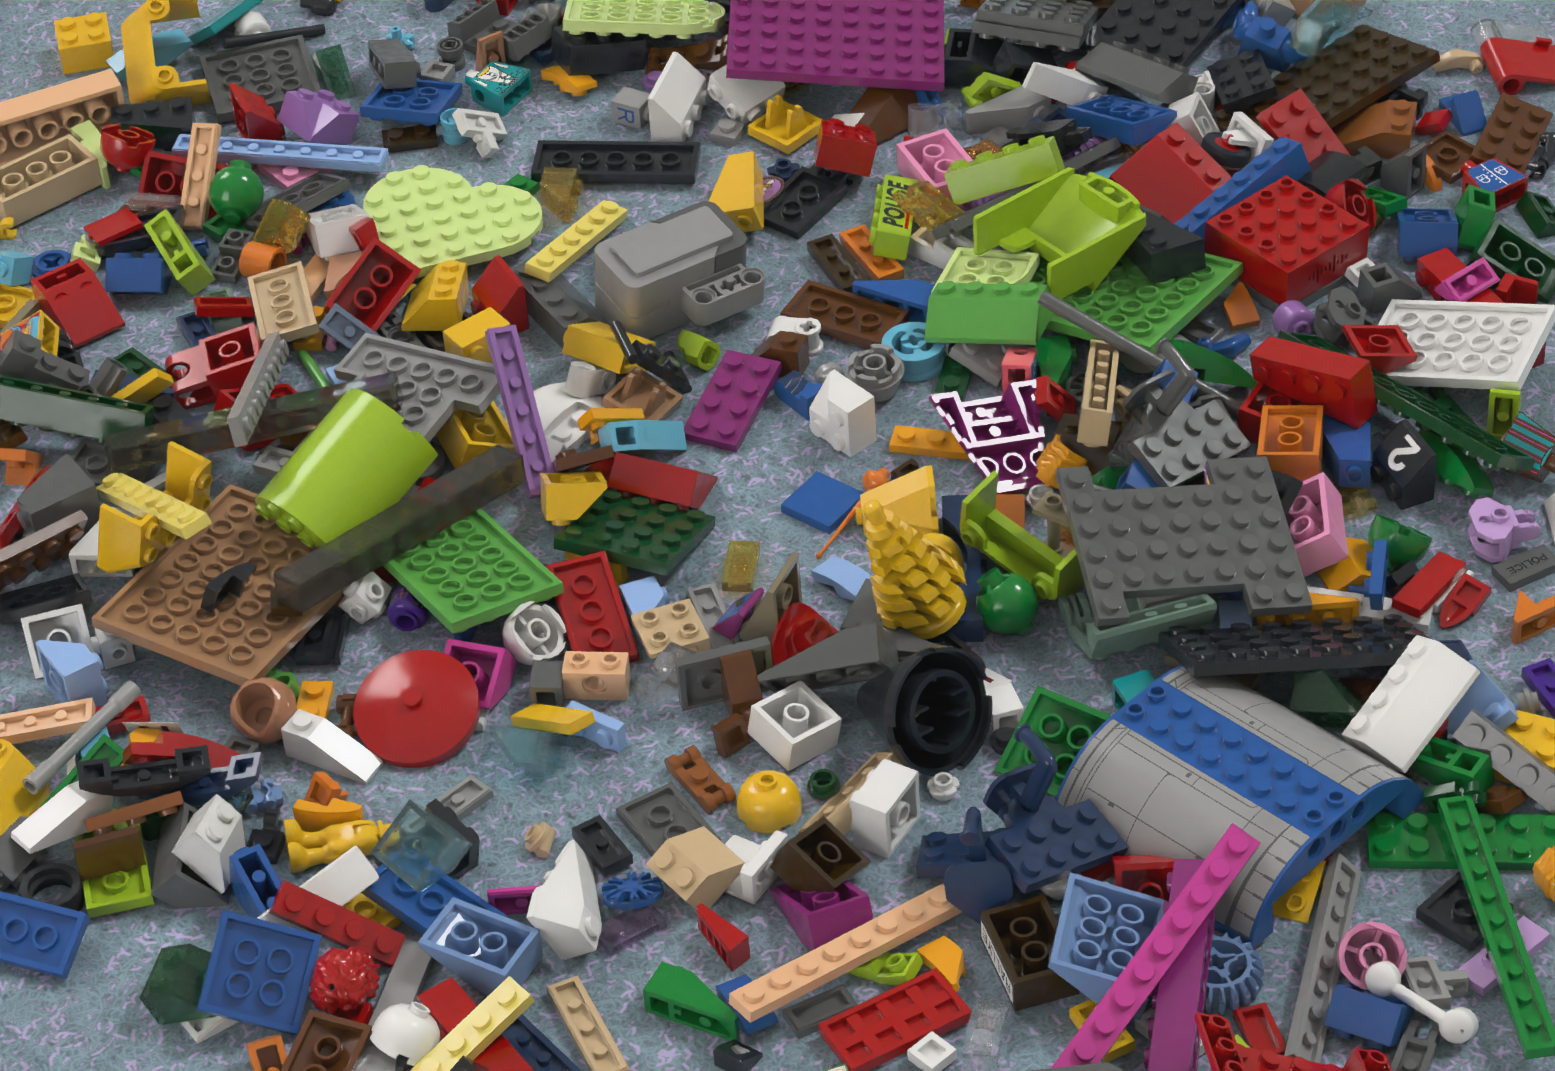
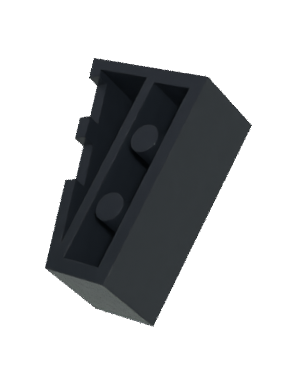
M553 27L551 56L569 76L644 70L646 39L641 34L635 37H626L622 33L600 36L596 35L595 32L585 31L584 34L573 35L569 31H563V27Z
M176 97L162 101L151 100L145 103L121 104L111 107V124H121L120 130H129L130 126L147 130L156 139L154 147L164 148L165 151L172 150L179 134L191 135L192 123H196L191 97Z

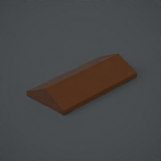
M310 1009L281 1071H354L372 1034L371 1029L373 1026Z

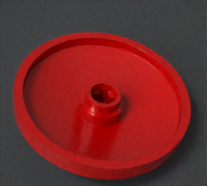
M413 650L385 660L370 672L357 692L353 708V718L357 733L366 749L383 760V762L404 768H422L438 764L450 758L469 741L479 721L481 700L479 690L471 673L460 661L438 651Z

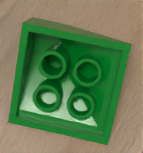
M1037 686L1016 729L1022 724L1030 725L1031 730L1054 755L1057 762V773L1046 794L1056 797L1066 772L1079 751L1111 715ZM1015 731L994 770L1001 775L1023 766L1037 763L1038 761L1023 742L1015 740Z

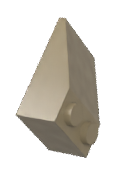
M793 552L761 602L758 601L755 605L753 615L749 621L743 623L740 631V639L743 642L767 636L771 643L774 630L787 608L792 603H802L799 553Z

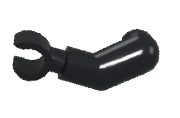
M1543 132L1540 135V145L1545 147L1544 154L1538 158V161H1532L1528 164L1526 170H1534L1528 178H1543L1546 174V169L1555 163V132Z

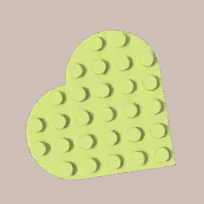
M567 0L563 17V31H569L573 35H581L587 31L595 32L596 35L600 36L622 33L626 37L649 34L653 38L676 35V38L689 39L692 37V34L718 32L719 28L725 23V9L718 3H713L712 7L705 0Z
M418 165L413 169L400 172L393 171L388 173L385 178L370 188L363 202L364 211L369 213L370 218H373L379 240L421 269L416 278L426 276L438 263L447 260L467 262V266L492 260L498 255L505 257L517 253L531 244V239L536 233L540 234L543 227L542 208L537 199L528 191L512 186L496 185L493 182H486L481 186L471 187L470 183L460 174L440 168H428L425 165Z

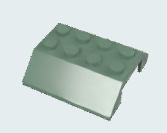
M1083 592L1076 593L1075 599L1073 595L1058 598L1059 610L1070 638L1090 659H1105L1111 653L1135 651L1141 645L1152 642L1158 643L1159 632L1169 631V628L1173 626L1187 627L1188 630H1198L1201 625L1212 623L1217 610L1216 602L1205 592L1141 610L1139 609L1137 598L1125 599L1130 616L1128 624L1096 627L1093 614L1091 615L1090 606Z

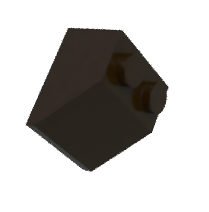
M1063 413L1055 436L1060 434L1062 436L1060 440L1067 448L1088 460L1085 466H1088L1092 476L1108 465L1109 467H1115L1122 449V422L1111 421L1107 447L1092 448L1077 442L1080 415Z
M823 816L790 839L770 865V868L793 890L833 892L866 868L871 861Z

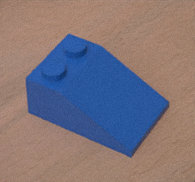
M1406 208L1397 212V251L1399 256H1404V260L1417 261V258L1446 247L1457 257L1458 221L1453 209Z

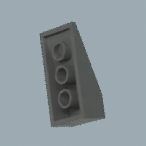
M861 621L856 623V627L846 628L757 675L759 683L774 693L800 680L811 690L869 681L898 664L897 641L894 636L874 621Z

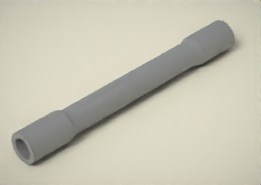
M127 681L62 746L23 779L22 783L26 790L32 794H37L74 755L114 717L123 712L141 695L140 688L134 682Z

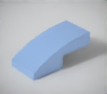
M836 556L830 557L811 570L816 582L834 586L837 596L852 601L855 600L865 579H870V574L863 569Z

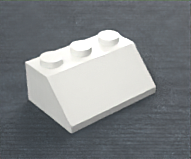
M678 52L672 53L648 97L652 142H685L686 138L691 137L695 121L700 120L703 106L708 105L710 95L706 88V78Z

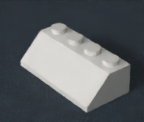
M1416 635L1341 735L1351 746L1393 770L1406 773L1478 677L1480 671L1439 641Z

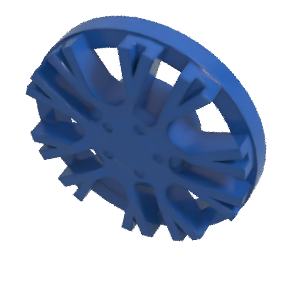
M629 872L625 879L620 880L614 876L608 880V883H604L602 885L601 897L602 902L607 907L630 910L646 907L657 902L664 895L662 880L658 876L651 878L649 872L646 874L642 872L637 877L636 872L632 874Z

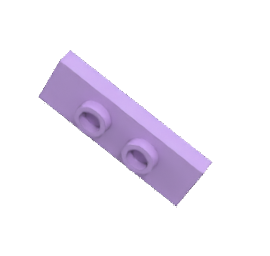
M1525 916L1517 921L1530 958L1550 942V933ZM1486 947L1458 969L1466 970L1469 976V988L1482 997L1499 984Z

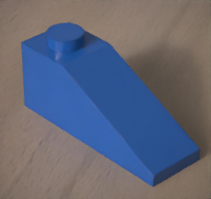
M921 280L854 281L852 289L853 294L909 310L908 322L926 323L928 300L935 284Z

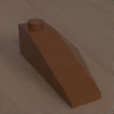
M868 87L849 113H865L857 124L871 127V131H875L877 143L883 140L888 142L894 139L895 134L903 130L908 132L914 129L927 117L922 112L916 93L913 90Z

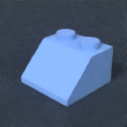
M50 640L35 642L46 687L59 703L93 698L96 707L107 703L106 693L109 692L105 679L101 676L100 670H103L104 667L96 652L91 653L83 643Z

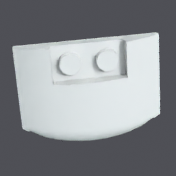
M566 382L549 384L533 391L551 462L556 459L555 456L558 453L577 449L590 437L588 431L579 430L577 419L590 408H604L601 406L603 398L597 395L589 396L588 398L569 395L564 391Z

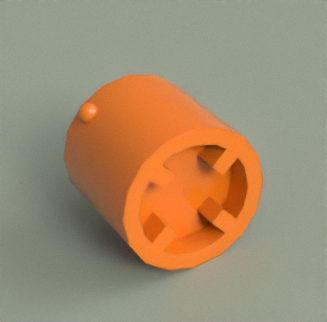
M250 241L244 246L239 258L240 273L245 277L286 266V253L281 246L274 247Z

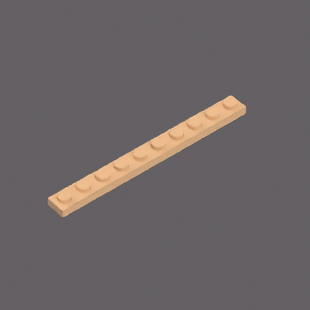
M942 883L729 993V1004L751 1023L962 913V911L946 899L945 886Z

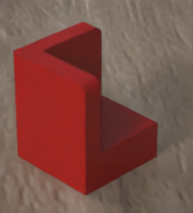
M1505 273L1495 290V294L1505 303L1537 304L1539 282Z

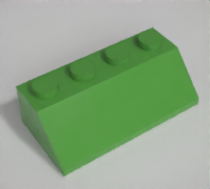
M944 281L937 283L928 300L925 343L1036 345L1053 316L1052 311L1037 303L1044 290L1049 292V287L1047 284H1037L1035 282L1025 284H1009L1008 282L984 284L979 281L970 283Z

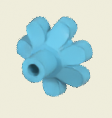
M400 26L391 27V33L386 35V39L400 38L408 49L415 48L413 34L401 32Z

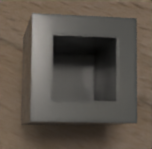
M533 661L529 683L531 705L537 703L564 707L565 696L562 680L564 661Z

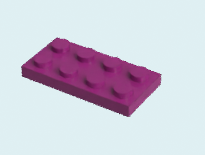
M727 349L684 426L685 439L737 452L773 388L774 382L782 371L781 362Z

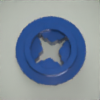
M50 250L37 255L33 259L32 276L38 277L70 263L71 254L63 250Z

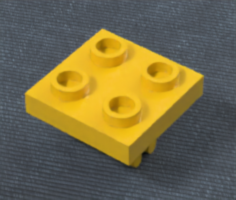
M776 94L774 97L775 101L770 99L767 101L766 113L747 126L748 135L788 155L819 133L821 120L823 119L803 110L802 106L798 104L793 105L785 100L783 101L782 96Z

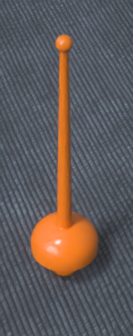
M880 468L879 471H866L862 478L863 487L866 492L888 483L890 472L886 468ZM860 500L822 550L816 554V558H822V554L854 517L855 507H861Z

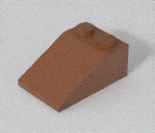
M1387 100L1365 107L1331 129L1352 156H1356L1357 149L1366 145L1380 158L1392 159L1413 145L1417 102Z

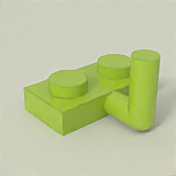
M983 72L970 87H964L961 90V94L971 109L1022 85L1018 81Z

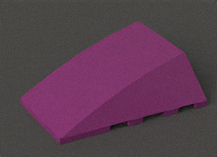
M1036 379L1010 383L1003 396L961 402L957 391L929 396V400L983 479L993 470L999 473L997 494L1029 491L1034 485L1044 484L1036 477L1039 471L1036 461L1044 450L1043 439L1045 437L1044 427L1041 426L1039 416L1041 407L1037 405L1034 397Z

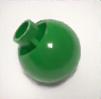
M232 160L228 167L218 171L212 178L208 190L209 201L213 209L226 221L237 223L240 220L253 216L260 209L264 199L262 181L251 170L252 165L244 160Z
M995 567L977 580L981 589L976 597V608L983 616V623L989 630L1001 635L1017 633L1020 636L1034 626L1032 621L1036 618L1039 600L1034 586L1025 577L1016 573L1002 574Z

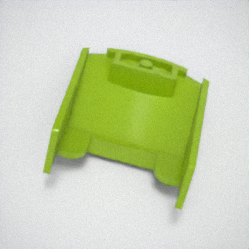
M1067 167L975 215L973 218L974 253L980 256L997 246H1001L1012 253H1020L1027 248L1035 253H1039L1041 257L1050 262L1047 265L1049 293L1059 299H1063L1085 286L1095 291L1145 228L1146 214L1140 209V202L1128 190L1116 182L1089 172L1087 176L1074 174L1075 168Z

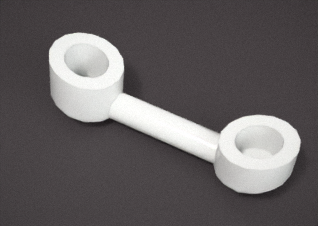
M1380 961L1371 965L1367 970L1365 984L1373 995L1387 997L1392 994L1437 1022L1440 1034L1448 1042L1461 1044L1473 1038L1477 1033L1479 1027L1478 1019L1470 1009L1455 1007L1447 1012L1443 1011L1401 984L1400 971L1393 963Z

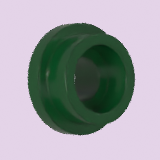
M817 770L811 774L807 783L808 792L811 796L818 799L831 798L839 792L840 781L831 770Z

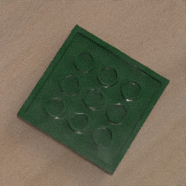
M604 491L577 520H573L570 525H567L554 537V549L582 556L605 551L608 561L611 563L667 576L714 529L716 517L706 515L700 510H677V506L670 503L651 504L649 499L645 497H622L619 491Z

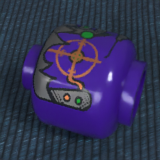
M401 586L391 595L387 616L389 621L398 629L412 631L425 624L429 610L404 586Z

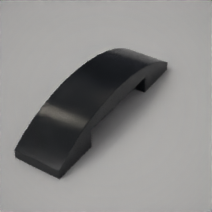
M204 745L174 749L175 759L110 767L109 758L76 762L79 789L109 796H139L176 789L211 773L208 747Z

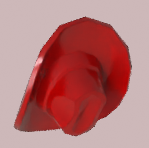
M801 602L792 603L779 620L770 643L772 664L776 666L838 633V631L810 606Z

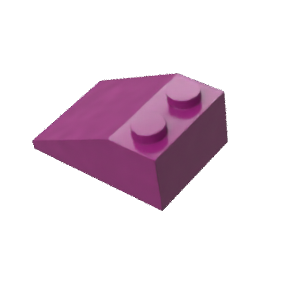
M849 881L833 892L793 890L787 883L770 888L771 896L801 943L811 951L874 919L869 895Z

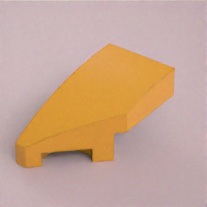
M942 936L918 948L916 952L921 956L923 964L930 969L936 968L951 987L958 992L960 989L959 979L960 977H965L966 974L963 950L946 936Z

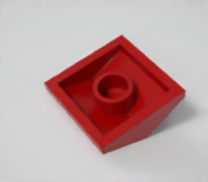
M1343 325L1342 331L1357 357L1370 360L1371 367L1386 374L1416 362L1417 355L1399 325Z

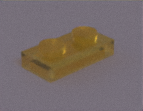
M729 540L722 577V591L753 592L760 555V542Z

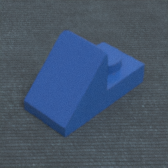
M1477 90L1453 94L1439 99V108L1441 110L1450 109L1453 116L1450 121L1463 137L1483 132L1487 121Z

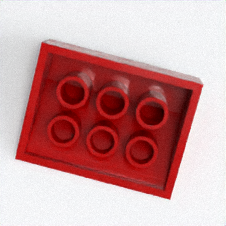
M1178 123L1158 133L1109 177L1110 180L1128 190L1140 202V205L1162 214L1173 224L1209 197L1215 189L1221 187L1232 178Z

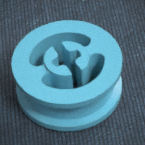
M924 322L899 324L889 329L882 338L881 343L892 347L894 353L904 363L905 371L901 381H924L937 376L941 372L946 356L944 351L946 343H925L926 323Z

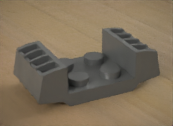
M481 0L480 3L447 23L449 37L461 39L464 49L475 55L478 39L501 30L506 61H520L523 56L528 55L529 52L537 49L538 46L552 38L553 31L548 17L536 11L517 23L501 19L496 0Z

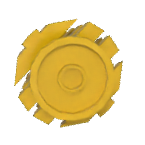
M868 501L863 506V513L867 518L865 523L866 547L869 551V561H872L870 567L875 576L870 575V581L873 585L872 592L878 618L882 620V625L894 630L900 626L923 640L934 638L946 632L958 622L965 611L967 601L964 592L958 585L950 581L953 579L966 584L963 568L957 560L923 537L921 533L900 519L892 511L883 509L879 501Z

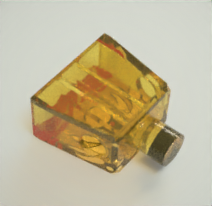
M273 198L252 241L274 247L281 246L286 254L292 252L297 248L303 233L307 230L311 216L290 202Z

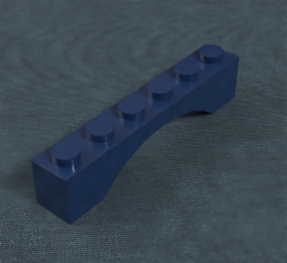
M968 495L942 496L943 534L950 537L959 546L967 566L965 572L966 584L960 583L958 585L963 590L967 601L965 611L958 622L948 631L963 642H984L983 630L989 629L984 625L983 616L976 608V597L981 589L977 580L987 572V569H981V566H987V556L975 547L966 545L960 536L962 501Z

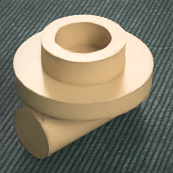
M541 822L538 825L533 824L525 834V848L530 852L534 851L537 857L548 858L556 830L546 822Z

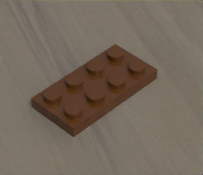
M1502 92L1469 160L1478 165L1491 158H1496L1525 174L1526 168L1541 142L1539 141L1540 135L1546 131L1553 113L1546 111L1542 107L1520 100L1516 96Z
M810 280L802 286L780 312L781 316L817 319L821 324L820 334L871 349L870 344H882V338L889 329L909 321V310Z
M79 510L1 549L0 592L11 583H21L29 574L35 571L42 572L46 570L53 562L59 559H68L69 552L84 534L83 530L88 521L85 513Z

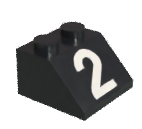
M1407 419L1401 420L1373 452L1372 466L1370 467L1371 478L1375 483H1379L1383 487L1389 501H1394L1401 510L1434 500L1437 454Z

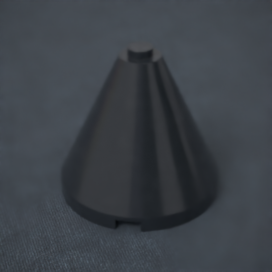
M940 645L924 648L864 683L857 693L859 709L896 758L905 767L928 776H935L940 772L950 774L949 771L957 766L965 767L976 756L990 728L993 703L992 696L986 695L983 679H987V675L979 662L972 655L961 649Z

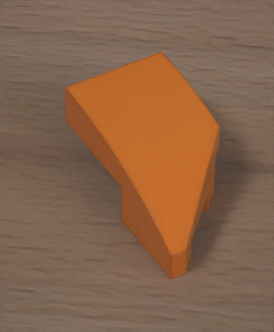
M1242 282L1237 283L1222 306L1231 331L1256 326L1260 322L1259 315L1246 287Z

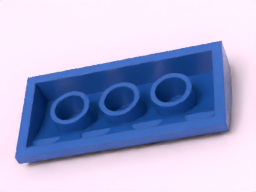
M1112 94L1066 107L1067 119L1075 118L1077 127H1091L1093 135L1107 139L1117 136L1119 142L1133 146L1152 139L1158 133L1165 130L1177 117V111Z

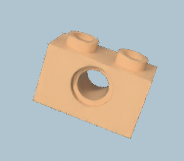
M566 651L562 668L565 699L628 701L631 682L628 652Z

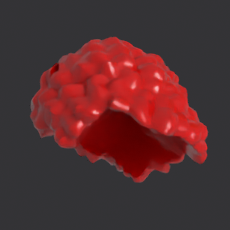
M353 946L346 950L336 949L335 947L331 948V950L319 957L313 968L310 996L315 1007L319 1010L322 1009L326 1013H335L339 1007L347 1012L355 1010L359 1005H364L366 998H375V991L379 989L378 981L380 976L377 974V969L380 968V965L372 960V956L367 955L360 948H354ZM332 984H334V990H331Z

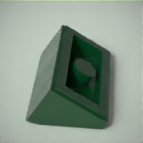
M1525 191L1516 204L1517 210L1537 239L1554 236V205L1547 196Z

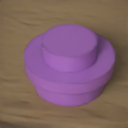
M651 71L643 77V86L648 92L651 93L662 73L661 71Z

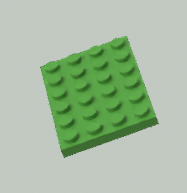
M477 504L367 542L368 550L372 556L453 634L467 631L469 628L484 622L494 621L500 616L513 612L519 605L528 601H535L533 603L535 604L548 601L552 597L564 593L563 582Z

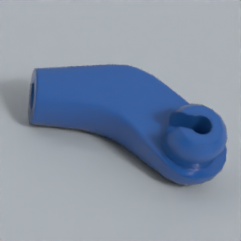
M1242 332L1217 343H1212L1210 338L1202 337L1196 344L1218 352L1230 359L1245 350L1251 344V338L1248 334Z

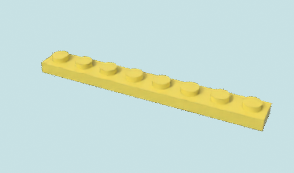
M121 472L108 475L102 480L103 483L96 487L102 499L141 518L151 513L158 517V524L161 528L184 539L190 538L212 524L206 512Z

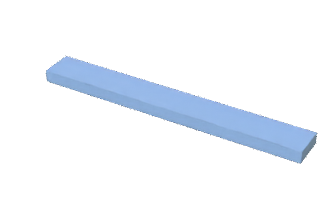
M179 134L171 150L172 155L188 157L190 134ZM220 137L217 161L225 162L244 160L253 164L381 173L389 158L388 148Z

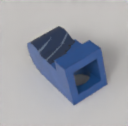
M793 370L776 380L773 387L781 401L809 421L811 402L814 401L823 384L820 382L813 384L805 380L800 372Z

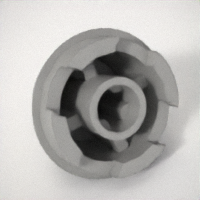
M870 344L871 349L857 353V350L854 351L848 360L846 368L847 378L872 394L875 402L886 401L893 397L899 388L905 371L904 363L894 353L893 348L884 344Z

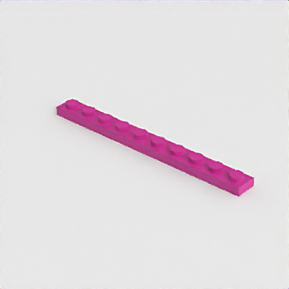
M1232 823L1051 1068L1095 1064L1103 1060L1253 856L1261 842Z

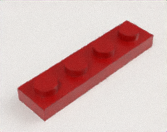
M285 880L281 882L269 911L270 914L309 932L322 935V938L344 948L351 946L360 948L367 955L372 956V960L390 968L393 967L406 937L404 934Z

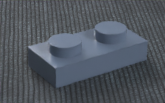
M336 303L318 325L319 329L349 351L365 333L380 336Z

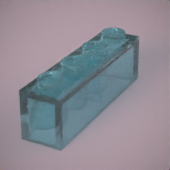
M1315 0L1299 16L1289 47L1296 49V53L1302 56H1315L1335 35L1350 25L1371 16L1373 10L1345 0Z

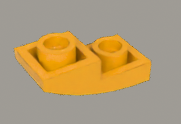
M559 64L540 70L542 80L553 81L554 85L560 86V92H570L572 96L588 94L587 90L598 87L597 81L590 75L569 76Z
M333 798L328 806L298 799L292 807L294 819L299 823L301 829L307 832H317L329 825L354 820H365L362 805Z

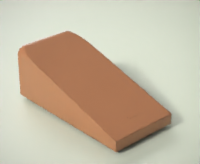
M501 30L477 40L476 71L480 72L490 62L506 64L503 33Z

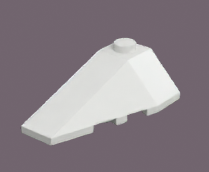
M575 840L568 841L555 860V868L545 874L544 884L536 887L532 893L526 917L534 928L540 930V935L556 954L564 960L596 951L602 928L592 861Z

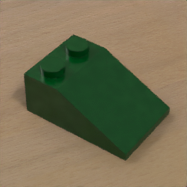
M1496 218L1480 237L1465 265L1469 266L1484 257L1500 278V281L1505 273L1536 280L1539 282L1537 301L1548 303L1555 292V256ZM1500 281L1489 288L1496 290Z

